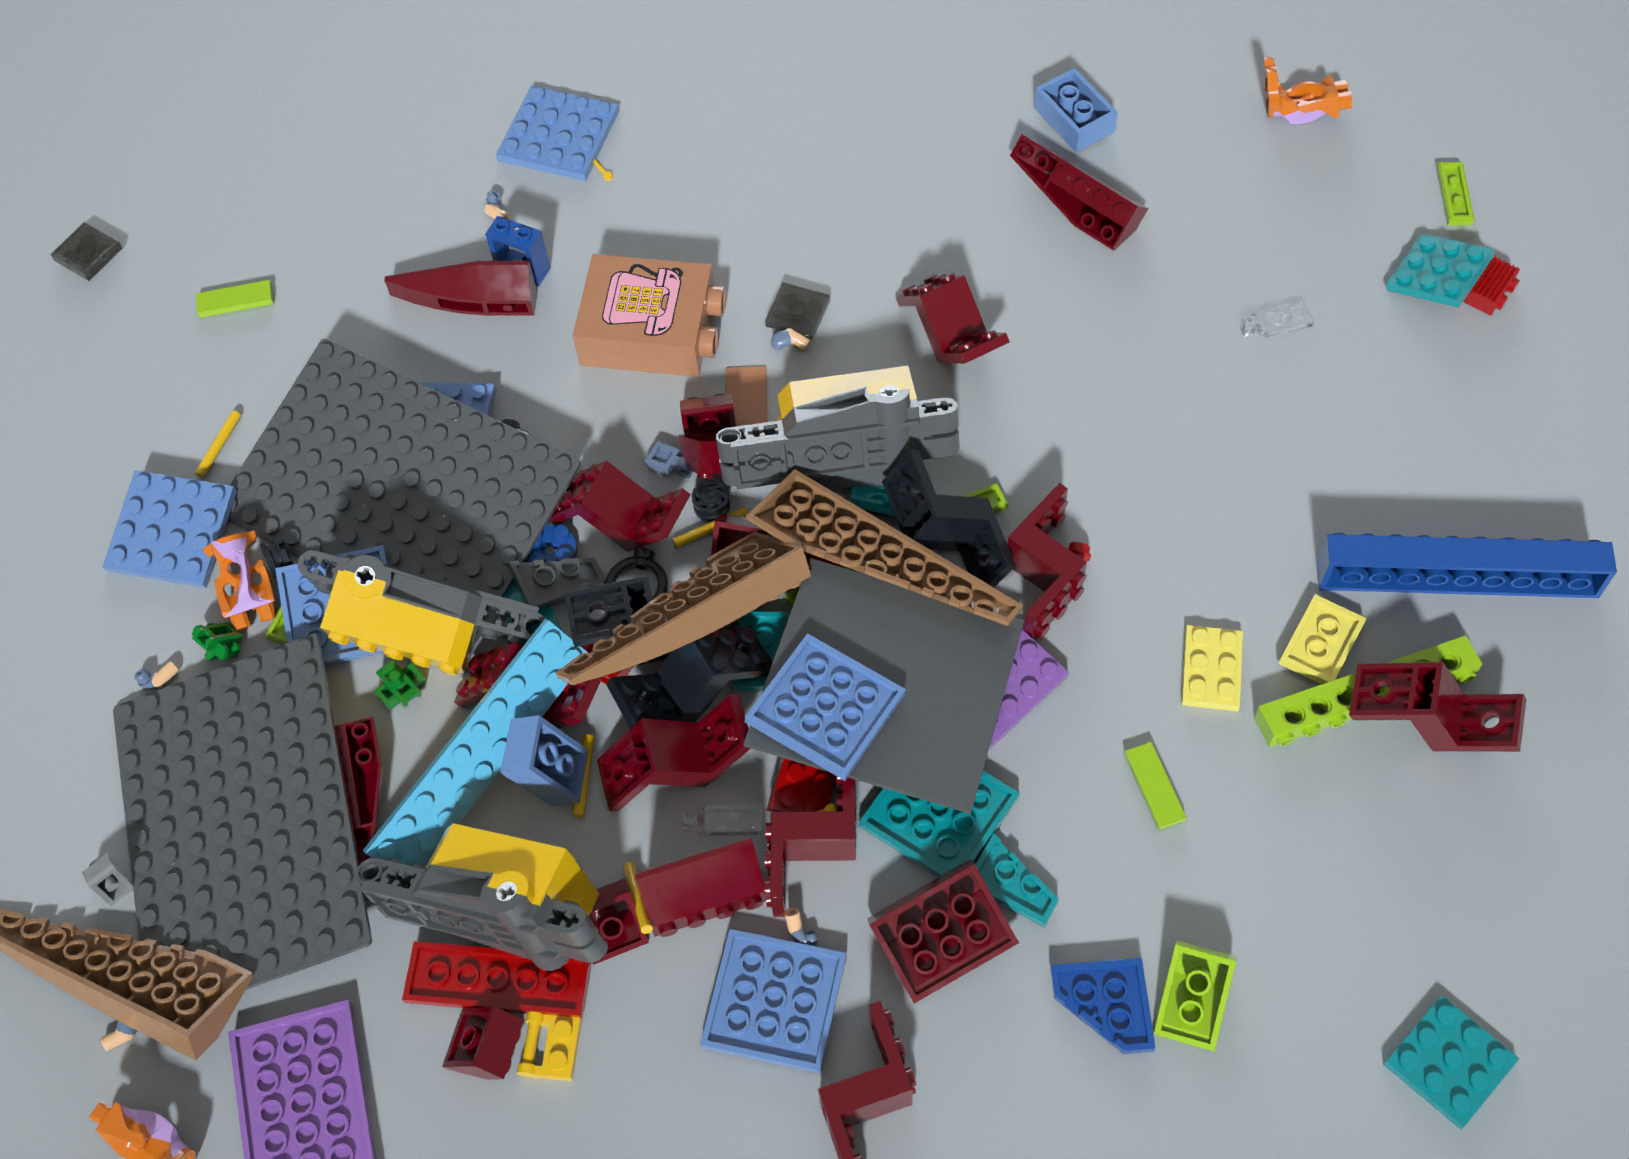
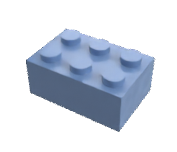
M1075 67L1036 88L1034 108L1076 153L1115 133L1118 112Z
M540 715L511 719L500 773L550 806L580 803L589 750Z

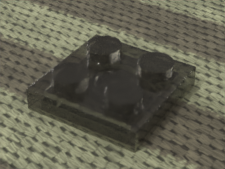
M83 222L50 255L55 262L90 281L122 249V246L115 239Z
M783 282L765 319V326L779 331L790 328L813 340L830 303V295Z

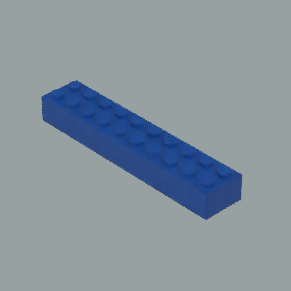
M1334 533L1327 534L1317 559L1319 590L1600 598L1617 572L1612 542H1601L1600 540L1572 541L1571 539H1561L1556 541L1544 540L1542 538L1519 540L1512 537L1487 539L1482 536L1475 538H1459L1457 536L1430 537L1428 535L1408 537L1399 534L1374 536L1369 533L1361 535Z

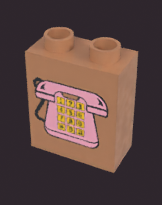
M592 254L573 332V340L580 366L700 377L703 357L715 358L717 352L718 329L717 327H710L711 317H723L726 305L725 286L714 285L712 264Z

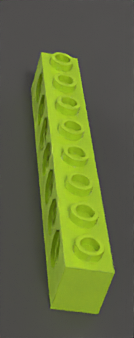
M1466 635L1386 662H1443L1452 669L1448 670L1455 681L1461 682V684L1474 680L1483 664ZM1356 673L1260 705L1254 719L1268 746L1271 747L1277 744L1285 746L1292 743L1297 737L1303 735L1311 737L1318 734L1323 728L1329 726L1337 728L1352 719L1349 716ZM1390 687L1380 689L1377 692V696H1385L1389 692ZM1338 699L1345 700L1349 705L1341 704ZM1312 708L1321 710L1323 714L1315 713ZM1286 717L1294 718L1297 723H1290L1286 720Z

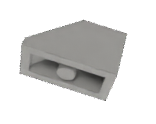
M108 854L92 861L89 867L82 872L88 886L110 906L133 890L131 881Z

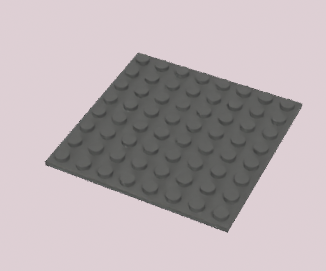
M810 558L808 567L811 577L802 581L762 693L807 633L905 688V696L848 778L971 814L1025 620L1015 617L1009 626L870 575ZM749 727L743 746L825 770L754 727Z

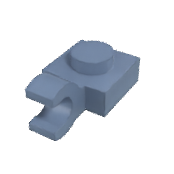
M659 441L655 443L645 459L646 467L667 475L672 470H675L679 475L690 479L693 474L692 471L687 469L685 460L681 457L680 449Z

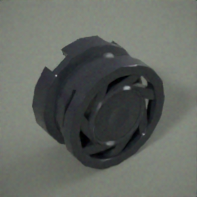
M706 480L699 483L693 489L692 502L694 513L702 521L704 519L710 520L711 522L722 513H729V495L724 484L715 480Z
M281 536L274 538V542L269 543L267 547L265 543L260 544L263 556L275 579L277 578L275 568L294 564Z

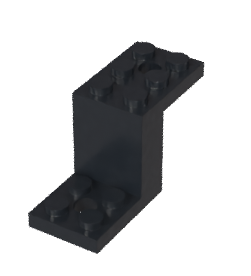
M910 449L882 481L901 533L930 550L960 551L968 573L993 588L1016 567L989 499L936 495L919 450Z
M648 576L564 593L574 647L596 643L600 639H610L614 636L612 632L614 628L620 624L627 626L631 623L630 616L653 600ZM596 609L605 611L604 615L599 619L591 618V612ZM671 652L638 665L665 660Z
M751 626L726 627L671 651L655 673L611 677L606 686L630 729L642 718L696 722L729 680L766 677L771 669L772 661Z

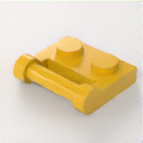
M527 1012L526 1023L528 1024L522 1063L518 1064L517 1074L524 1077L573 1081L582 1025L581 1017ZM540 1026L548 1027L543 1063L542 1066L534 1065L539 1030Z

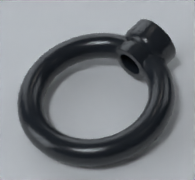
M644 547L635 548L632 557L625 558L615 564L607 574L604 583L616 582L625 570L635 567L644 571L651 570L655 574L658 585L653 599L668 591V577L664 568L654 560L655 552Z

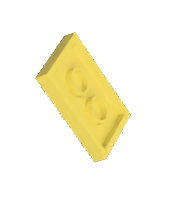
M1315 594L1285 649L1279 665L1321 685L1336 680L1367 618Z
M1186 626L1181 705L1239 711L1243 631Z

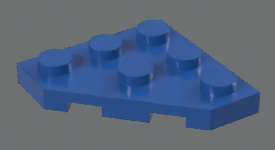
M1142 958L1050 966L1053 996L1061 1005L1123 1054L1155 1051Z

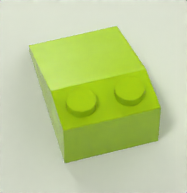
M1176 940L1154 1035L1215 1052L1237 956Z

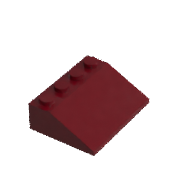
M752 838L635 874L648 919L652 923L654 937L659 935L661 937H668L675 934L678 929L687 926L689 928H696L704 925L706 920L716 917L718 919L728 918L735 911L744 908L753 910L762 906L763 902H766L765 885Z
M971 859L867 918L869 926L914 1004L1019 944Z

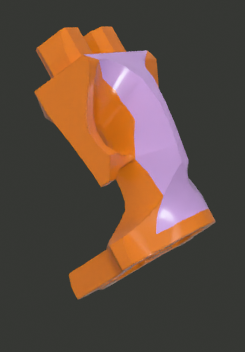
M1264 57L1263 85L1268 118L1282 117L1289 124H1304L1314 121L1325 114L1338 118L1339 110L1352 108V94L1348 91L1346 80L1334 82L1332 75L1329 74L1320 83L1306 81L1295 84V86L1285 90L1282 89L1279 82L1274 59Z
M255 530L226 536L203 547L204 553L208 557L215 556L218 561L220 577L214 581L219 606L223 617L231 619L237 631L252 626L247 612L257 609L261 622L272 620L276 616L274 603H277L278 599L265 563L261 559L258 560L257 564L251 566L249 550L257 538ZM232 562L238 563L241 567V571L237 575L232 574L229 570V564ZM254 572L260 573L262 577L260 585H255L253 582ZM227 584H231L234 587V594L231 596L227 595L224 590Z
M100 1101L89 1116L92 1121L99 1124L96 1131L124 1159H196V1151L186 1146L180 1140L176 1128L164 1117L153 1111L130 1109L117 1102L110 1107Z

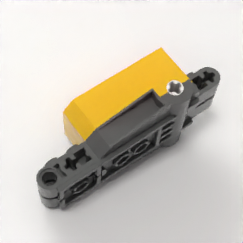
M908 366L789 382L777 395L780 412L779 421L729 427L720 430L716 434L722 481L728 486H736L737 490L780 484L794 469L824 487L861 488L883 486L882 481L910 449L919 450L922 460L949 457L955 455L960 450L958 403L951 398L917 401Z
M310 550L304 552L298 559L297 566L299 572L314 585L313 587L318 588L317 591L330 595L320 628L328 634V638L332 642L348 646L349 642L354 643L359 649L375 653L376 650L383 651L386 657L400 661L403 660V657L408 658L414 662L413 664L425 668H430V665L437 666L441 672L457 676L458 672L465 673L477 631H480L479 633L483 638L497 641V638L501 637L507 639L508 643L514 641L523 647L532 636L527 632L528 627L533 624L540 626L545 619L540 614L539 607L383 564L372 555L355 556L348 554L346 557L341 558ZM319 565L326 571V576L320 569H317ZM507 617H511L512 623H508L507 627H503L502 621H506Z
M452 823L444 832L426 868L419 864H414L413 866L405 865L394 858H390L389 861L369 858L363 861L356 871V879L361 884L360 890L371 902L375 903V907L385 918L460 936L530 959L538 968L544 971L558 969L566 964L570 958L587 963L599 961L604 957L608 949L606 939L589 918L600 894L587 878V873L577 864L576 858L566 848Z

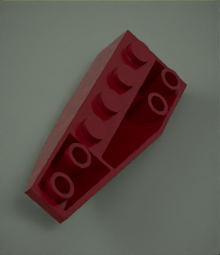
M1021 134L1010 154V157L1075 227L1113 251L1137 230L1149 209L1112 185L1024 134Z
M475 261L385 276L384 279L390 296L437 310L483 316L535 315L537 289L529 261Z
M374 717L335 726L359 865L366 859L371 858L363 849L376 834L383 769Z

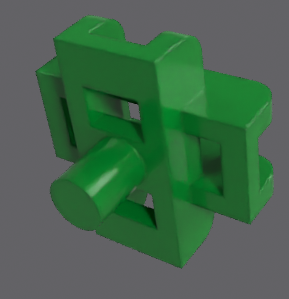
M229 622L219 624L208 623L206 626L196 625L192 631V639L206 650L204 655L206 659L215 660L216 656L222 661L238 658L241 651L240 644L243 634L240 631L234 630Z
M391 660L376 671L383 684L375 689L374 692L389 710L398 704L405 708L414 697L417 696L419 698L422 696L419 689L425 685L426 679L413 663L402 670L394 660ZM405 685H408V687H406V688H405L404 690H402L400 693L398 692V691H399L401 688H403Z

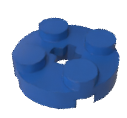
M546 525L525 561L526 563L533 562V560L551 562L577 558L578 548L575 538L564 525ZM550 546L557 548L553 550V554L548 555L547 551H544L547 547Z

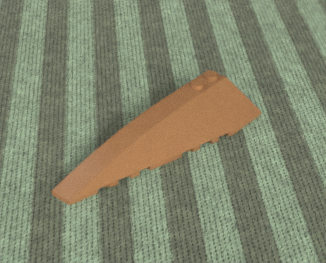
M796 469L746 515V520L784 543L802 546L804 552L1003 625L1009 626L1023 609L1024 605Z
M754 531L705 560L707 565L704 568H694L689 572L690 578L688 580L674 583L671 586V593L658 595L630 616L631 623L627 626L620 624L612 630L614 636L610 639L598 640L593 644V651L591 653H581L557 671V678L574 685L627 669L700 639L766 602L778 599L780 594L788 589L800 586L802 581L811 577L803 547L793 543H784L777 538Z
M0 909L1 952L84 1003L194 1060H197L218 1039L253 978L251 971L205 950L197 949L195 952L185 950L184 946L172 944L171 947L158 945L156 940L145 939V941L133 940L131 935L92 927L83 930L76 928V925L64 922L62 925L50 923L47 918L29 919L25 918L23 913Z

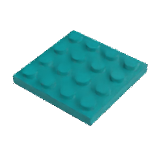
M983 771L972 812L968 814L883 788L860 819L858 825L861 829L932 874L940 877L969 859L975 863L993 833L996 832L1018 800L1020 793Z

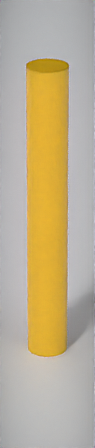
M237 411L230 413L194 473L197 477H205L241 417V414Z
M746 507L729 513V515L746 517L749 514ZM715 520L673 538L675 547L679 548L712 533Z
M589 734L583 735L582 746L589 751L580 803H575L573 809V816L576 818H583L585 815L594 736Z
M628 862L623 866L625 876L636 905L635 911L641 932L648 934L653 930L652 923L648 919L635 874H637L635 864Z

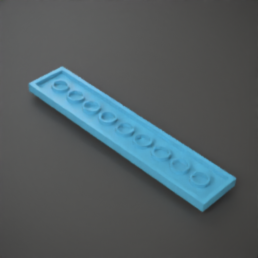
M544 619L363 851L371 858L388 861L390 858H394L405 865L413 866L414 864H419L426 867L446 829L452 823L459 824L501 770L511 719L537 715L542 717L568 684L558 679L556 672L581 653L588 652L581 646L574 647L570 637L549 620Z

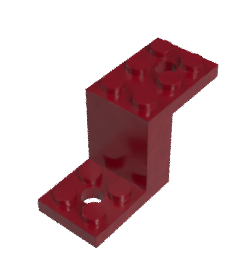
M955 273L938 276L935 274L923 280L924 284L917 286L913 284L902 289L903 294L895 297L898 306L916 307L938 363L965 364L1010 343L1007 333H997L996 330L987 332L965 275L955 276Z
M606 460L597 465L593 464L588 469H581L576 473L549 521L556 524L579 515L629 552L637 547H643L667 539L691 494L681 488L674 492H668L666 495L654 497Z
M1061 483L1044 498L1008 537L1007 545L1016 564L1013 570L1045 592L1026 612L1024 631L1034 641L1037 638L1042 639L1047 634L1053 620H1059L1065 614L1068 608L1067 605L1072 600L1077 601L1085 589L1083 582L1087 577L1085 574L1087 562L1049 536V532L1054 527L1058 528L1066 518L1064 513L1068 504V488Z
M513 641L474 655L468 663L467 669L469 671L466 677L460 681L456 688L457 696L453 703L462 708L479 703L522 649V646ZM602 677L574 685L568 683L542 717L558 729L582 723Z
M1443 662L1357 664L1349 716L1352 720H1410L1432 751L1520 752L1527 699L1524 694L1465 695ZM1390 687L1389 692L1385 696H1377V692L1380 689ZM1499 718V722L1495 727H1485L1489 719Z
M728 695L698 723L644 718L639 720L597 759L609 811H620L649 784L706 787L751 748L743 745L749 727L745 723V714L739 695Z
M837 777V811L771 812V823H766L765 829L768 851H765V869H767L765 897L767 907H772L773 917H785L786 861L856 860L855 779L847 778L844 781Z
M881 1001L869 1004V1022L885 1065L818 1089L820 1106L838 1159H862L860 1153L853 1154L852 1150L856 1149L851 1126L911 1106L913 1094H916V1081L910 1067L906 1069L904 1067V1056L906 1055L900 1038L894 1039L893 1037L895 1035L893 1017L889 1008L883 1009Z

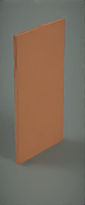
M766 366L726 368V395L732 394L736 426L767 422Z

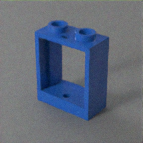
M497 215L485 233L492 259L497 261H529L535 285L540 286L551 269L542 231ZM509 246L525 251V253L509 248Z

